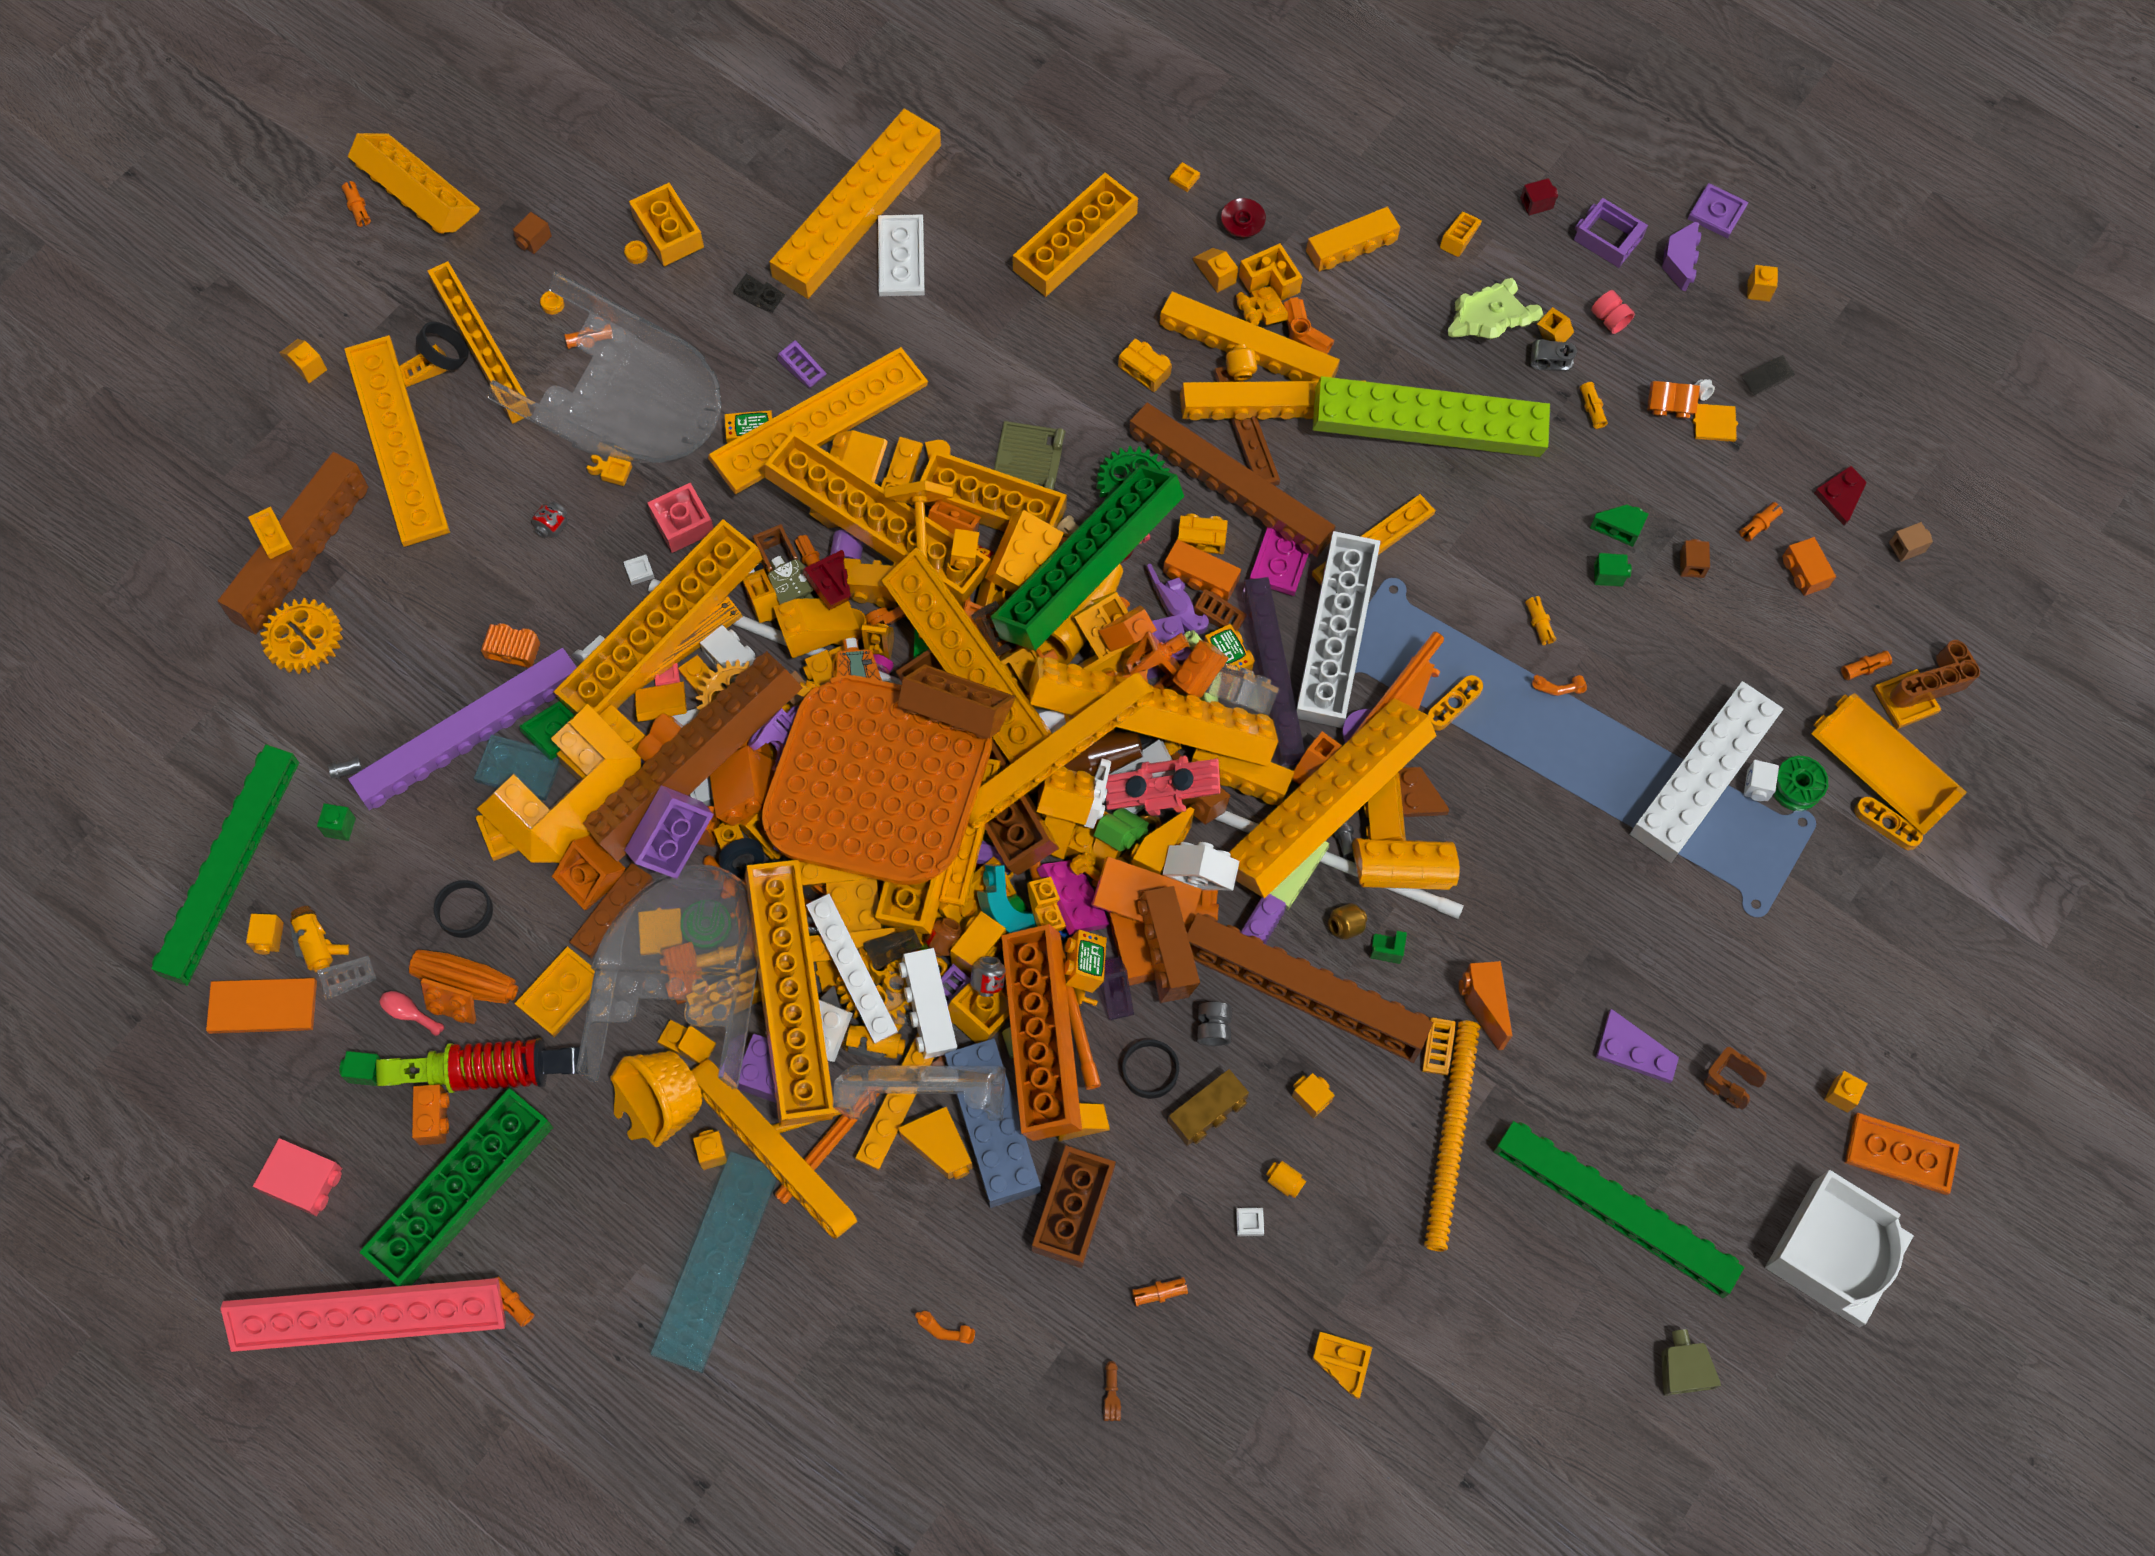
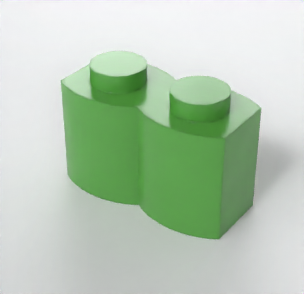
M1121 808L1113 814L1105 815L1099 820L1094 836L1118 851H1123L1144 840L1148 835L1147 827L1149 822L1126 808Z

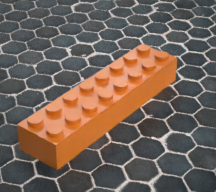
M1050 924L1001 935L1004 966L1006 969L1005 976L1021 1134L1032 1141L1082 1131L1061 935Z

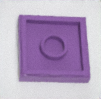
M1708 183L1691 211L1688 220L1698 222L1699 225L1728 239L1749 202Z

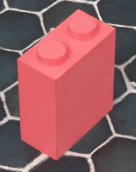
M279 1138L253 1187L265 1195L317 1217L319 1211L326 1207L329 1199L328 1194L332 1187H335L340 1181L342 1167L334 1161Z

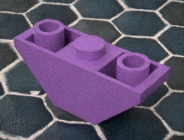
M1694 222L1671 235L1664 249L1662 268L1682 291H1686L1689 283H1694L1696 277V269H1693V265L1698 260L1699 251H1696V246L1699 245L1701 239V232H1698V222Z

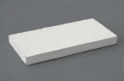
M878 215L879 296L925 295L923 215Z

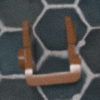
M1727 1047L1709 1069L1708 1077L1704 1081V1087L1713 1095L1716 1094L1718 1096L1720 1094L1725 1098L1724 1101L1734 1108L1743 1110L1749 1104L1750 1095L1746 1093L1744 1088L1729 1082L1719 1074L1727 1066L1741 1075L1750 1085L1758 1088L1764 1084L1767 1075L1760 1066L1752 1062L1748 1057L1738 1053L1731 1047Z

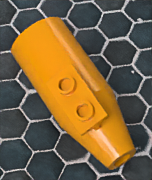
M1121 564L1039 647L1042 654L1054 649L1059 657L1057 659L1059 663L1067 665L1073 660L1087 641L1074 615L1094 604L1092 600L1117 591L1123 574Z

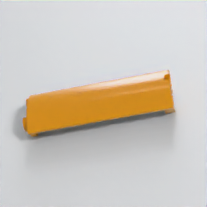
M1855 693L1849 697L1845 694L1835 704L1838 709L1828 717L1825 715L1821 716L1813 725L1816 729L1811 734L1924 835L1967 793Z

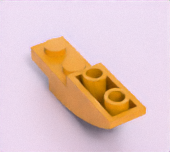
M899 437L887 477H884L881 488L885 489L887 487L913 483L917 471V462L923 447L921 442Z

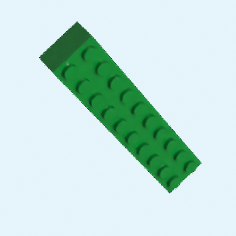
M1141 464L991 616L1000 639L1036 651L1185 497L1177 474Z

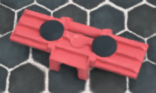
M1180 756L1177 760L1151 764L1143 762L1141 769H1138V771L1108 775L1106 784L1107 810L1145 805L1146 811L1151 816L1160 815V809L1173 808L1176 812H1185L1186 806L1182 804V799L1220 794L1219 759L1189 763L1186 756ZM1175 770L1174 775L1152 778V773Z

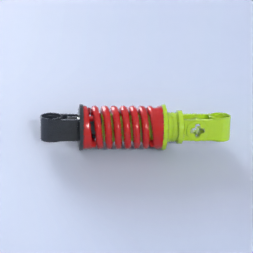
M543 1038L527 1040L525 1046L521 1040H517L515 1044L507 1041L504 1045L500 1041L496 1042L495 1045L487 1042L484 1046L482 1043H476L474 1049L472 1044L467 1043L464 1046V1050H462L459 1044L448 1043L445 1052L429 1051L427 1058L376 1060L377 1086L428 1082L429 1085H446L449 1093L468 1091L470 1089L478 1090L479 1088L487 1090L490 1087L493 1089H498L499 1087L508 1088L510 1086L517 1088L520 1085L529 1087L532 1083L541 1088L545 1087L547 1074L585 1073L584 1047L546 1050ZM413 1067L419 1068L420 1072L417 1074L411 1073L410 1069Z

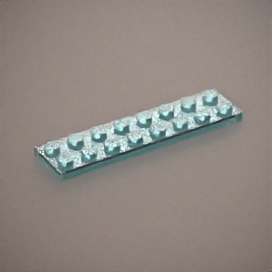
M730 1152L654 1344L651 1356L703 1374L777 1182V1178L762 1162Z

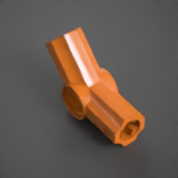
M1294 297L1285 301L1283 305L1288 312V320L1286 321L1289 329V339L1328 354L1334 344V340L1311 326L1310 321L1307 319L1303 299Z

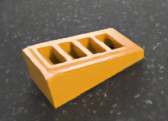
M1462 211L1443 235L1440 248L1459 257L1481 225L1482 220Z
M436 344L432 346L439 353L446 356L445 352ZM421 353L400 365L406 387L448 371L432 364ZM408 370H412V376L409 375Z
M1430 1018V1021L1434 1023L1425 1042L1422 1072L1448 1076L1456 1022ZM1434 1029L1447 1031V1033L1436 1032ZM1433 1038L1446 1040V1044L1433 1042ZM1431 1049L1445 1051V1055L1431 1053ZM1430 1059L1444 1061V1065L1429 1062Z

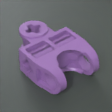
M800 705L793 706L787 713L781 708L749 740L748 745L753 751L769 742L776 747V763L772 767L774 773Z

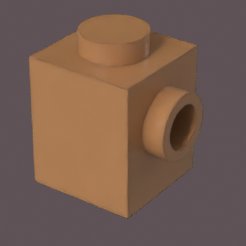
M1920 522L1897 531L1889 543L1900 562L1925 553L1933 543L1930 532Z

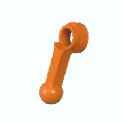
M899 606L890 612L886 607L879 608L870 612L865 617L867 624L870 625L880 623L892 625L906 615Z

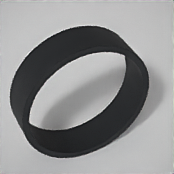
M428 322L416 336V345L421 354L429 362L442 369H458L468 357L469 349L467 343L457 331L446 324ZM425 333H434L445 338L457 350L460 359H452L439 353L430 345Z
M468 880L456 881L444 887L437 895L434 903V915L441 928L449 935L458 938L472 937L483 931L489 924L493 914V904L485 889L481 885ZM462 888H473L482 892L487 899V910L483 919L477 925L466 930H453L442 924L440 909L443 901L449 894Z
M1143 1040L1134 1044L1127 1051L1123 1060L1122 1076L1126 1086L1137 1096L1147 1099L1162 1097L1170 1092L1177 1082L1179 1061L1173 1049L1167 1044L1158 1040ZM1148 1046L1157 1047L1167 1052L1173 1059L1176 1075L1171 1084L1163 1090L1146 1092L1135 1087L1128 1079L1125 1069L1126 1062L1130 1055L1140 1048Z

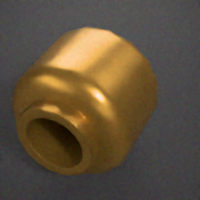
M1356 904L1344 905L1331 912L1328 920L1329 929L1334 936L1347 940L1364 932L1367 915Z

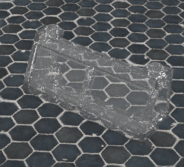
M850 1065L835 1080L833 1108L849 1119H862V1112L867 1107L876 1106L877 1093L964 1094V1099L968 1106L973 1109H983L990 1121H1003L1006 1068L1004 1066Z

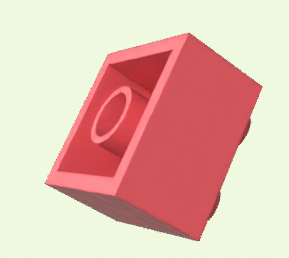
M691 483L647 502L651 516L671 553L705 538L714 529L712 520Z

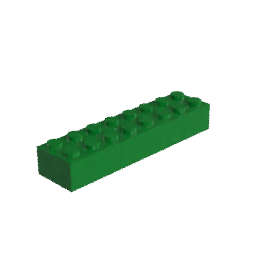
M509 1088L359 1253L397 1286L413 1285L549 1134L553 1126L544 1116Z

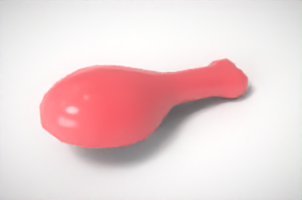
M389 991L381 995L379 1000L381 1007L393 1018L416 1021L430 1030L435 1036H438L444 1030L443 1024L435 1022L420 1012L412 999L405 994Z

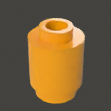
M1281 1161L1280 1164L1274 1162L1266 1173L1270 1177L1267 1182L1287 1197L1290 1195L1296 1198L1307 1182L1302 1178L1303 1175L1284 1161Z

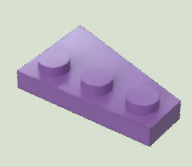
M1610 1009L1596 1058L1671 1083L1679 1057L1617 1012Z

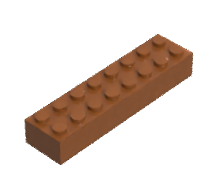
M332 452L279 521L293 549L270 559L261 544L217 602L232 623L256 635L260 629L264 628L263 623L268 622V615H272L275 608L279 609L288 592L295 588L298 579L303 573L308 571L311 562L317 554L324 550L325 544L330 537L337 533L339 525L346 517L350 516L353 507L359 499L366 495L368 485L356 463L335 452Z

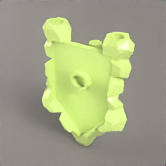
M1513 278L1504 279L1501 283H1496L1492 287H1486L1481 292H1475L1472 296L1464 293L1455 301V311L1457 313L1454 317V322L1448 328V336L1463 337L1475 335L1477 337L1493 339L1505 332L1507 327L1513 328L1518 325L1526 327L1530 323L1539 322L1544 315L1539 305L1524 307L1514 297L1518 291L1515 280Z

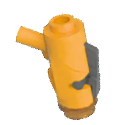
M302 906L291 912L290 930L295 955L299 959H305L309 970H314L317 973L323 972L330 967L333 961L331 955H349V945L331 944L328 939H325L324 935L326 932L317 920L315 911L311 910L310 906Z
M898 1017L897 1021L894 1022L898 1031L905 1024L901 1017ZM849 1024L841 1047L848 1053L880 1061L884 1057L897 1059L898 1054L903 1055L906 1040L901 1039L902 1034L896 1033L875 1044L866 1026Z

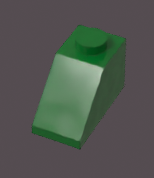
M1626 504L1596 513L1590 529L1633 547L1649 514L1638 507Z

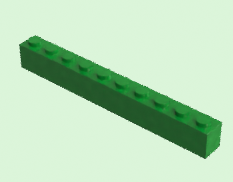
M265 744L263 750L257 754L255 766L252 772L246 776L240 795H237L234 799L233 809L229 817L224 819L222 831L218 839L213 841L207 860L200 866L199 876L195 884L190 886L184 905L177 911L176 921L172 929L168 930L165 935L164 945L153 958L151 969L159 977L188 986L299 765V761L293 753Z
M1515 1121L1511 1123L1493 1153L1722 1299L1731 1293L1745 1268L1739 1264V1260L1736 1257L1715 1249L1716 1246L1707 1239H1699L1692 1234V1230L1683 1224L1677 1225L1669 1220V1216L1659 1209L1654 1210L1647 1206L1643 1198L1635 1194H1628L1616 1181H1608L1600 1176V1172L1594 1167L1584 1166L1579 1163L1576 1156L1568 1151L1562 1152L1557 1149L1550 1139L1543 1136L1538 1137L1532 1133V1129L1526 1124L1516 1123Z

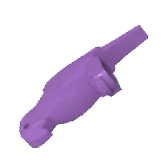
M1148 564V574L1169 617L1180 615L1183 628L1187 632L1194 630L1198 635L1204 633L1208 628L1209 619L1205 614L1203 616L1195 614L1191 599L1184 591L1185 584L1182 580L1176 578L1167 581L1163 585L1159 581L1152 565Z

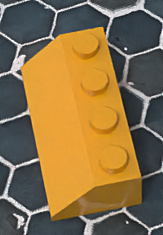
M854 430L846 431L835 436L830 454L872 482H875L888 441ZM811 508L809 514L827 528L839 527Z

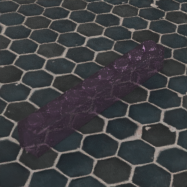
M1269 577L1245 580L1242 593L1267 715L1273 719L1278 737L1275 749L1277 764L1280 766L1296 765L1305 754V748Z

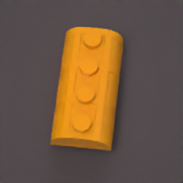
M1355 838L1352 842L1359 884L1362 887L1450 890L1452 886H1457L1460 868L1456 847L1453 842Z

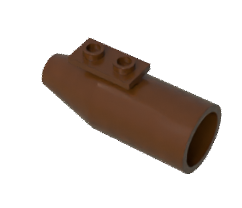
M1113 729L1065 764L1064 767L1076 772L1085 771L1095 777L1101 759L1111 761L1109 774L1143 757V748L1139 734L1115 732ZM1040 784L1030 790L1028 795L1038 794Z

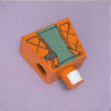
M857 638L843 640L844 651L837 652L833 659V678L844 675H856L882 681L872 651L870 649L859 650Z

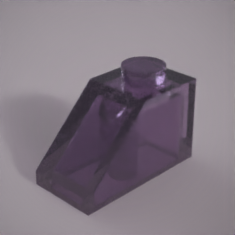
M1121 957L1105 960L1104 982L1100 985L1109 1020L1134 1015L1127 969Z

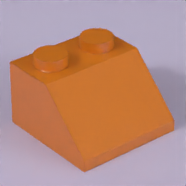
M592 835L572 841L552 877L584 910H587L611 890L626 868L619 861H616Z

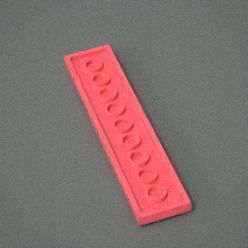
M498 1278L223 1301L220 1308L231 1352L505 1329L506 1325Z

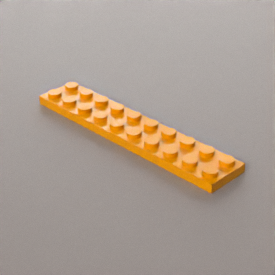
M390 335L344 348L403 546H409L450 533Z
M902 347L713 451L709 454L708 459L732 491L737 494L765 478V463L793 430L820 447L834 439L838 433L854 428L926 387L928 380Z
M915 548L881 581L946 672L1015 696V701L1000 731L992 736L1012 764L1049 737L1052 732L1030 704L1027 697L920 549Z

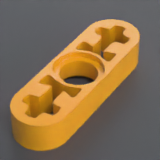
M1474 675L1466 676L1429 710L1428 715L1434 730L1439 731L1446 728L1480 696L1483 690V682L1479 677ZM1475 685V690H1470L1466 696L1463 694L1467 686ZM1450 698H1457L1461 701V706L1453 708L1449 705L1448 700ZM1443 710L1446 711L1442 721H1434L1435 716H1439Z
M1864 797L1856 804L1854 812L1858 819L1901 848L1913 850L1922 842L1923 834L1914 825L1876 799ZM1867 805L1871 807L1868 813L1864 812ZM1881 813L1878 819L1875 820L1874 818L1877 816V814ZM1883 818L1891 819L1895 827L1893 829L1886 828L1882 823ZM1902 827L1903 829L1900 831V833L1896 834L1899 828ZM1909 833L1913 835L1911 842L1907 840Z

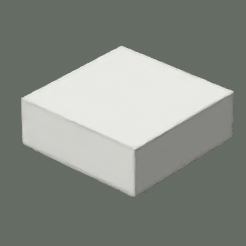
M647 555L624 561L631 585L654 578Z
M1236 1208L1237 1236H1264L1263 1208Z

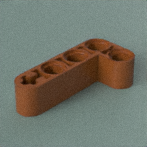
M1952 640L1936 656V661L1940 668L1904 678L1891 691L1890 699L1897 707L1906 708L1963 691L1979 677V666L1963 642Z

